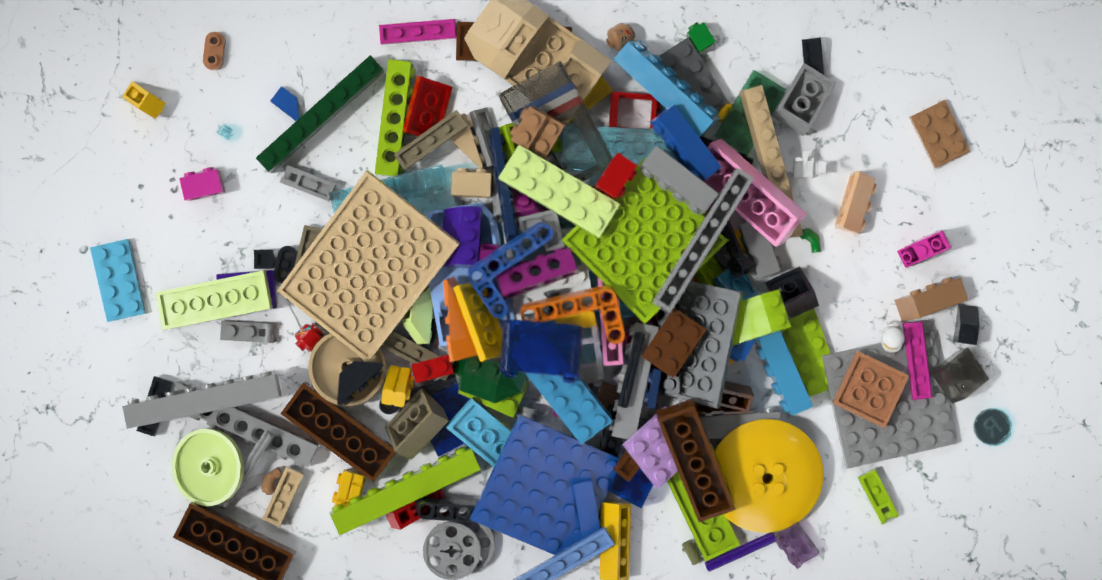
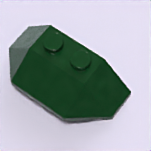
M477 355L456 360L452 366L460 391L495 404L522 393L528 377L524 372L491 360L480 362Z

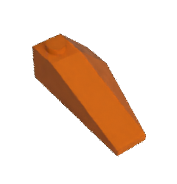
M455 276L444 280L443 283L444 303L449 311L447 317H445V322L449 324L450 335L446 336V342L451 362L478 354L453 287L459 284Z

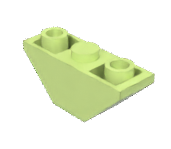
M430 286L425 288L402 318V324L416 344L420 345L430 344L432 337L431 322L434 313L432 311L433 303Z

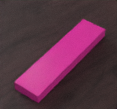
M446 19L379 25L380 44L457 39L456 20Z
M923 321L902 323L912 400L932 398Z

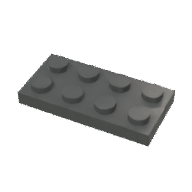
M688 37L659 55L663 60L661 63L666 68L668 66L677 73L675 76L680 81L682 79L691 86L689 89L694 94L696 92L705 99L704 103L708 107L711 105L718 110L729 103Z

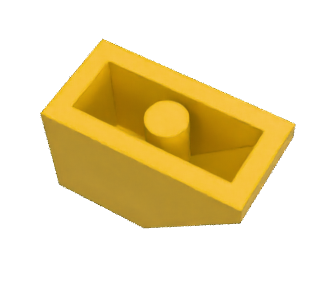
M133 81L122 96V98L154 119L162 113L166 104Z

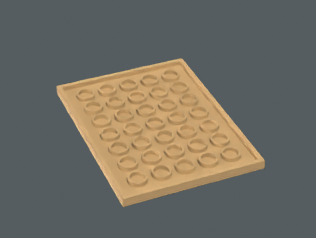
M367 170L277 291L362 359L369 362L460 243Z

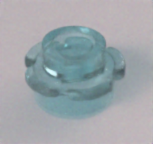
M225 124L217 126L218 130L216 133L222 138L229 141L231 137H234V134H232L233 129Z

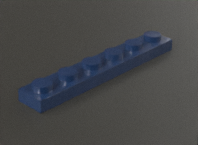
M499 127L491 128L489 141L505 241L509 242L518 234V225L514 223L515 206L511 205L510 201L512 199V188L499 180V176L505 168L504 163L507 162L506 152L502 151V146L504 145L503 134L499 133Z

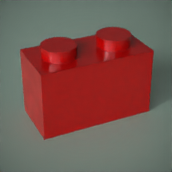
M617 152L594 187L613 200L617 196L621 198L627 189L624 187L627 180L631 182L637 174V171H635L637 165Z
M449 354L411 364L416 383L454 373Z

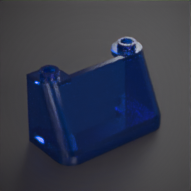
M514 319L504 320L500 374H503L506 378H515V375L520 373L559 376V378L563 379L564 383L579 381L584 336L583 327L560 323Z

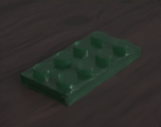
M752 70L740 91L762 85L769 112L772 115L786 89L759 72ZM739 93L714 137L723 139L729 146L748 156L754 144Z

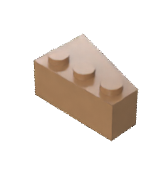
M951 276L942 279L941 284L937 285L935 282L926 285L924 290L916 289L910 291V295L895 299L901 321L922 318L968 300L961 278L953 279Z

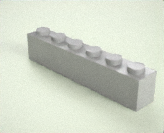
M636 321L635 325L631 324L629 336H632L631 344L627 343L625 355H628V360L635 332L644 333L645 338L628 408L619 407L618 400H615L613 411L617 413L609 427V430L613 431L612 436L629 439L637 432L651 363L644 359L642 354L658 332V325L644 324L641 321ZM628 360L627 363L623 362L621 374H624V377ZM619 381L617 393H621L623 385L621 381Z

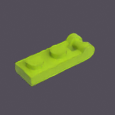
M875 469L857 477L881 525L887 523L886 520L899 516ZM888 507L889 511L882 513L881 509Z

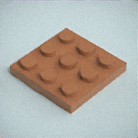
M856 351L832 404L882 428H886L909 375Z

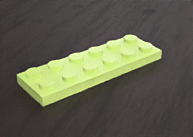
M518 145L499 176V180L599 239L620 206L616 201Z
M258 271L156 292L162 330L273 309L266 271Z

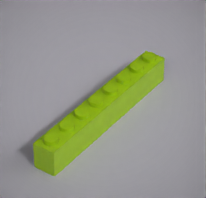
M465 446L455 450V454L450 456L445 454L439 457L438 461L433 464L430 462L420 466V470L416 472L411 470L402 475L403 478L399 480L391 479L385 482L384 487L379 489L374 487L368 490V494L362 497L360 495L349 499L350 502L345 505L340 503L333 506L329 514L339 536L480 471L481 469L472 449Z

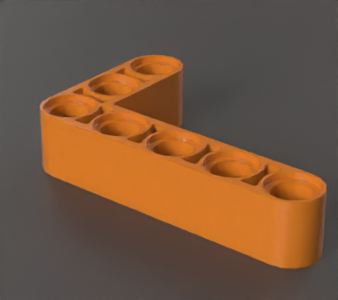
M608 285L526 303L520 309L521 319L528 325L600 309L608 340L613 344H619L625 337L617 297L613 288ZM604 292L612 293L608 300L601 298ZM586 296L592 297V302L589 304L582 303V300ZM572 301L573 306L566 309L563 307V303ZM551 305L554 307V310L551 313H545L543 311L544 307ZM527 310L535 312L531 318L525 317L524 313ZM608 311L616 312L613 318L606 317ZM617 329L620 331V334L617 337L610 336L612 330Z

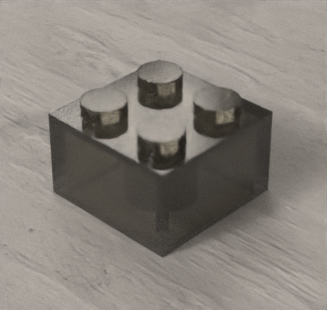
M968 347L954 352L931 371V374L952 404L966 399L989 380V377Z

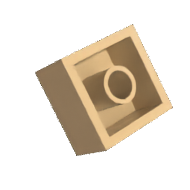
M457 168V172L452 171L451 195L453 197L491 198L492 174L488 173L487 169H476V172H469L466 168Z

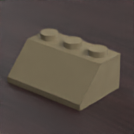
M420 388L385 426L395 453L412 460L449 420L443 407L425 389Z

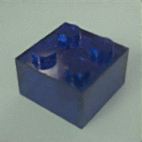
M639 468L629 482L616 473L607 491L642 508L653 484L641 468Z

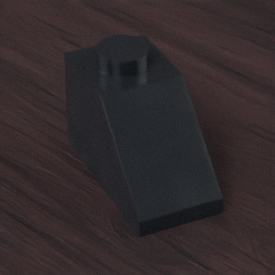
M958 304L953 342L977 345L980 327L978 307Z

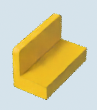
M594 310L554 319L556 320L558 333L597 326Z

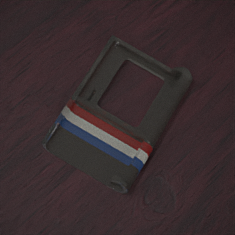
M561 60L497 94L514 126L515 124L519 126L522 121L520 118L522 111L525 107L529 108L531 105L561 122L569 118L575 120L597 161L596 166L574 176L576 179L583 182L605 171L612 161L613 157ZM552 149L546 159L541 157L563 170Z

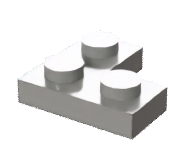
M549 210L518 218L521 233L538 222H546L552 228L553 236L544 244L546 252L565 247L562 241L563 236L557 213ZM543 227L538 231V234L542 233V236H545L548 229Z

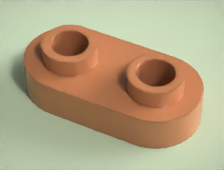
M210 32L206 36L204 44L203 64L206 68L213 71L221 68L224 59L225 38L219 32ZM213 38L218 39V42L216 44H212L211 41ZM211 57H215L214 63L209 62Z

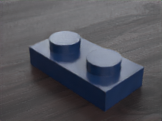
M653 367L652 372L649 371L647 383H650L649 391L645 390L644 402H647V408L655 409L661 376V369Z

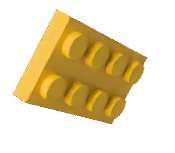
M471 282L453 287L480 362L510 353L499 319L491 314ZM487 288L483 290V295L485 296L489 295Z

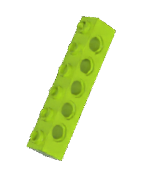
M388 59L375 175L399 178V174H403V167L398 160L395 159L393 162H387L386 155L389 152L396 153L406 146L403 140L404 136H407L408 133L402 131L409 108L408 99L412 97L413 86H410V82L415 77V67H412V62ZM399 76L405 78V83L402 86L395 84V80ZM396 95L403 97L400 105L393 104V98ZM394 114H398L401 117L400 122L397 124H392L390 121L391 116ZM391 133L398 134L397 142L390 143L388 141Z

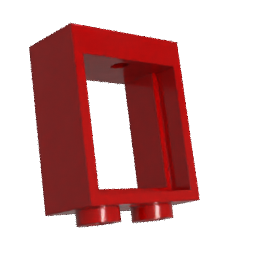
M611 92L608 132L655 134L651 123L649 129L618 127L619 99L652 101L651 122L656 118V111L660 112L661 103L651 94Z

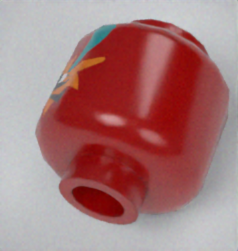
M305 324L295 333V339L297 340L295 345L302 352L305 349L308 352H312L315 345L322 339L323 333L314 324Z

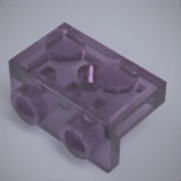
M795 522L790 527L779 531L775 537L777 546L785 552L788 561L796 569H799L803 563L820 552L799 522Z

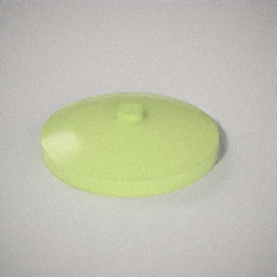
M200 429L187 434L177 445L172 459V474L177 488L189 501L202 506H213L229 500L237 492L244 475V461L239 447L229 435L217 429Z

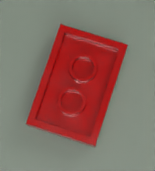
M417 76L402 132L419 137L443 120L453 87Z

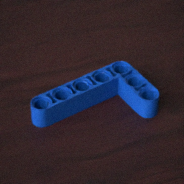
M546 222L534 224L468 269L467 276L469 281L494 317H504L508 312V306L490 279L552 238L553 230ZM546 227L548 229L547 234L539 236L538 231ZM524 239H531V244L528 247L522 246ZM509 249L515 251L514 256L511 258L505 257V253ZM492 260L498 261V266L494 269L488 267ZM474 272H482V276L479 279H472ZM485 288H492V293L490 295H483V290ZM496 304H503L501 311L496 312L493 310Z

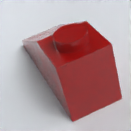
M442 488L424 496L446 498ZM417 500L385 514L391 528L401 530L420 519L415 508ZM429 505L422 506L420 510H428Z

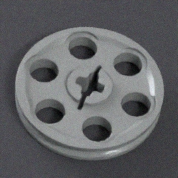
M456 521L444 522L434 527L427 535L423 545V557L427 567L433 574L446 580H457L469 575L477 566L481 555V545L476 533L469 526ZM449 526L457 529V534L453 537L448 536L446 533V529ZM433 536L439 537L440 545L432 546L430 538ZM465 536H471L474 539V543L471 546H466L463 543ZM453 546L454 549L463 551H457L452 556L446 550ZM434 555L439 556L441 559V563L437 566L432 565L430 562V558ZM464 556H473L474 563L466 565L463 561ZM449 565L457 567L458 572L455 575H450L447 572Z
M460 522V523H463V524L469 526V524H470L471 522ZM479 524L480 528L475 533L479 541L481 538L487 537L490 539L491 544L486 548L481 546L480 556L483 558V562L477 565L471 573L485 567L491 560L495 549V539L491 528ZM450 526L446 529L448 536L453 537L456 535L450 531ZM466 536L467 541L473 544L474 539L471 536ZM439 537L437 541V546H439L441 543ZM452 547V549L447 552H450V555L453 556L455 552L463 550H457ZM464 556V563L466 565L473 564V556ZM455 565L448 566L451 570L458 572Z

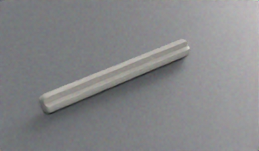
M266 430L244 462V475L239 489L229 500L218 504L219 507L224 510L229 507L274 437L273 433Z

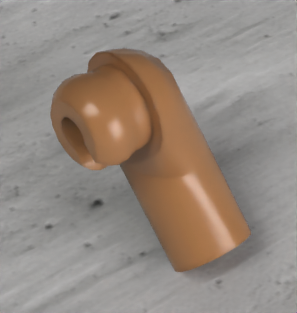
M279 467L263 477L261 489L266 495L274 493L273 482L283 474Z

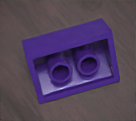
M460 206L444 209L443 230L460 244L442 267L470 268L480 261L483 216L481 207Z

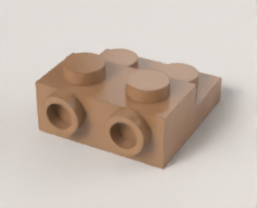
M533 105L529 108L525 107L520 115L521 123L519 126L515 124L510 133L513 136L511 141L546 159L566 124Z

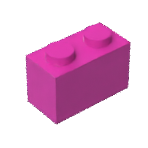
M208 167L202 169V173L196 174L195 171L184 173V177L179 178L184 201H192L225 193L220 170Z

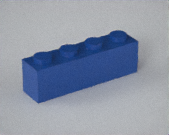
M675 105L666 108L650 122L654 131L665 141L666 147L675 154L679 164L700 180H707L721 167Z

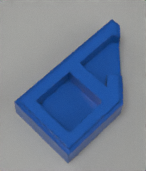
M281 86L270 102L297 121L300 118L298 98Z

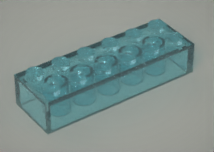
M565 126L563 130L561 156L563 169L605 171L617 152L637 165L650 154L655 146L659 147L676 161L677 157L666 147L665 141L654 129Z
M442 164L381 179V181L408 202V199L415 198L417 201L428 198L427 195L432 193L435 196L446 194V190L450 189L445 168ZM354 186L329 192L334 213Z

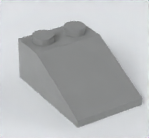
M803 63L771 116L804 136L811 129L836 82Z

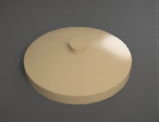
M331 333L324 336L313 348L309 358L308 373L315 391L327 401L338 405L339 374L354 361H366ZM381 348L378 349L369 362L382 363L384 365L383 373L376 380L370 379L367 382L369 386L361 393L359 391L352 395L354 399L346 406L344 404L341 406L349 407L362 404L378 392L386 372L385 358Z

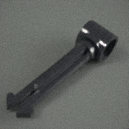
M728 220L722 231L728 240L727 243L732 253L729 270L734 277L741 278L756 269V261L752 255L745 254L744 250L741 249L730 220Z
M456 377L443 382L440 378L412 389L410 399L420 388L425 389L430 395L444 390V385L456 381ZM381 400L379 402L380 410L387 415L402 409L401 407L394 406L392 410H388Z

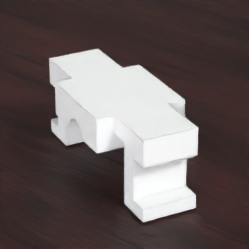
M806 150L802 151V157L793 158V162L783 161L786 173H793V177L813 178V174H826V162H814V158H808V151Z

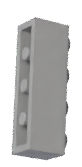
M657 146L653 148L639 167L644 176L650 179L652 177L658 182L657 185L661 189L669 190L673 194L674 199L689 206L688 209L696 215L704 214L718 196L716 191Z

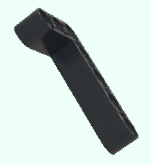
M422 497L416 501L415 508L419 517L425 520L474 522L470 520V516L478 500ZM429 505L428 510H420L422 506ZM443 506L448 507L447 511L440 512V509ZM461 508H467L465 513H458Z

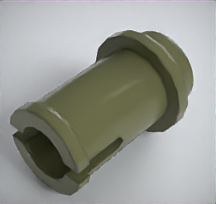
M690 539L682 544V551L686 552L691 564L696 565L703 558L695 547L696 543Z

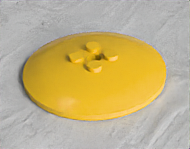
M756 419L743 423L730 431L715 449L736 509L723 515L743 529L769 533L789 528L801 521L812 510L820 496L824 472L819 451L802 430L788 422L777 419ZM771 473L773 476L772 480L768 483L763 482V475Z

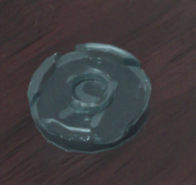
M987 408L975 417L973 431L981 443L989 446H999L1010 438L1012 421L1004 411L997 408Z

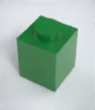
M696 22L688 27L689 31L686 35L698 54L715 44L716 41L704 22L701 24Z

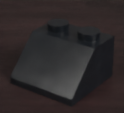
M800 266L765 282L769 292L779 289L788 320L819 306L815 290Z

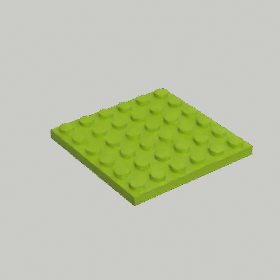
M643 158L635 168L637 174L631 182L627 180L624 185L627 189L621 198L617 196L614 199L620 206L600 239L577 225L562 239L564 244L605 285L613 288L616 296L644 324L660 310L659 307L651 302L705 218L703 215L692 213L688 209L689 206L687 204L678 202L673 198V194L669 190L661 189L657 185L658 182L652 177L651 179L647 178L642 174V170L639 167L646 158ZM721 233L697 271L728 241Z

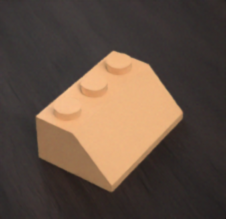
M859 171L850 173L834 228L856 235L860 231L863 232L866 221L863 219L865 213H868L871 207L869 199L871 194L874 195L877 184L874 183L875 178Z

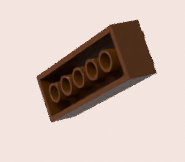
M308 382L302 383L280 413L373 483L395 455L392 444L342 407L324 399Z
M694 398L657 411L658 423L698 522L736 510L733 496Z
M194 502L189 504L173 536L174 539L257 580H283L297 552L207 506L198 505Z

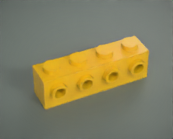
M618 501L601 502V528L606 527L615 541V545L600 553L599 579L629 580L631 503Z

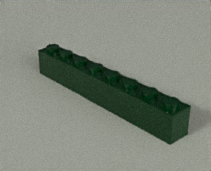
M369 55L263 150L256 159L267 172L272 174L385 72L383 68Z

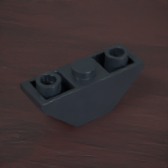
M354 361L339 374L337 404L339 407L342 404L346 406L354 399L352 396L357 391L361 393L369 386L367 382L370 379L376 380L383 373L384 365L376 362Z

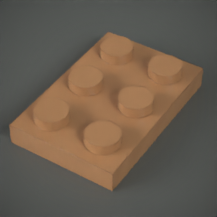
M945 100L909 117L934 169L970 152Z

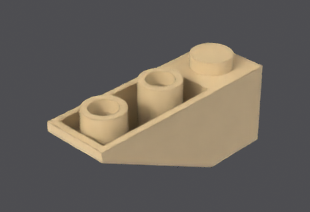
M465 113L460 114L468 127L450 140L479 169H484L483 164L486 163L483 154H479L477 146H480L477 135H472L471 128L474 126L471 117H467Z

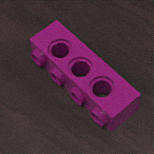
M558 248L553 254H541L535 257L536 260L530 262L528 260L517 263L516 267L507 268L496 275L504 300L578 274L570 248ZM552 262L560 264L557 269H551L549 265ZM534 268H539L541 270V273L538 276H533L531 274V271ZM515 275H521L523 277V279L520 282L516 283L512 281V278Z

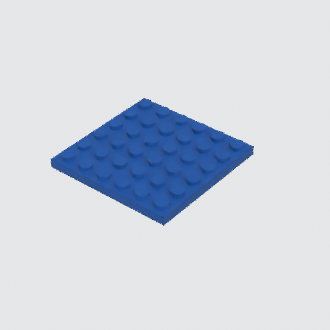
M519 414L470 516V520L556 555L582 540L572 483L587 479L592 480L598 513L601 508V502H604L617 475L613 468L620 460V457L585 442L581 445L576 438Z

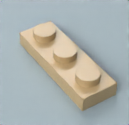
M286 466L262 518L263 520L278 527L281 526L304 476L303 473Z

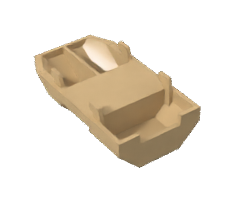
M490 0L464 38L474 59L533 101L573 82L584 102L612 63L609 58L527 0ZM582 103L555 117L567 125Z

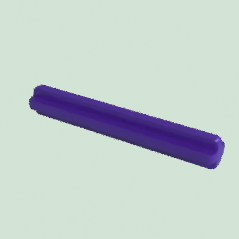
M770 532L706 561V569L708 572L713 571L776 542V537L773 532Z

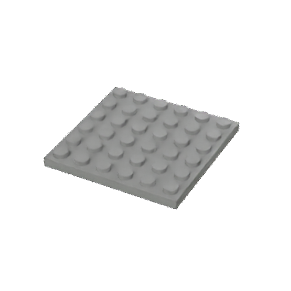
M933 331L924 333L932 398L912 400L908 378L886 428H882L832 404L847 469L958 443ZM880 342L822 356L831 403L856 351L909 375L905 342L901 349L895 353L886 352Z

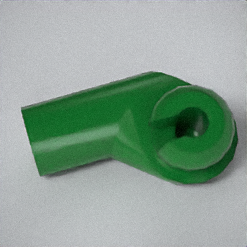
M810 228L802 229L803 235H800V238L810 242L811 252H821L819 235Z

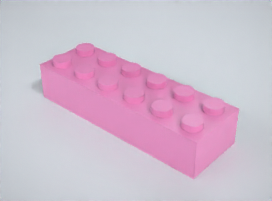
M723 139L711 142L707 148L721 167L703 182L719 195L736 168L752 176L754 180L735 208V211L775 247L785 243L807 213Z

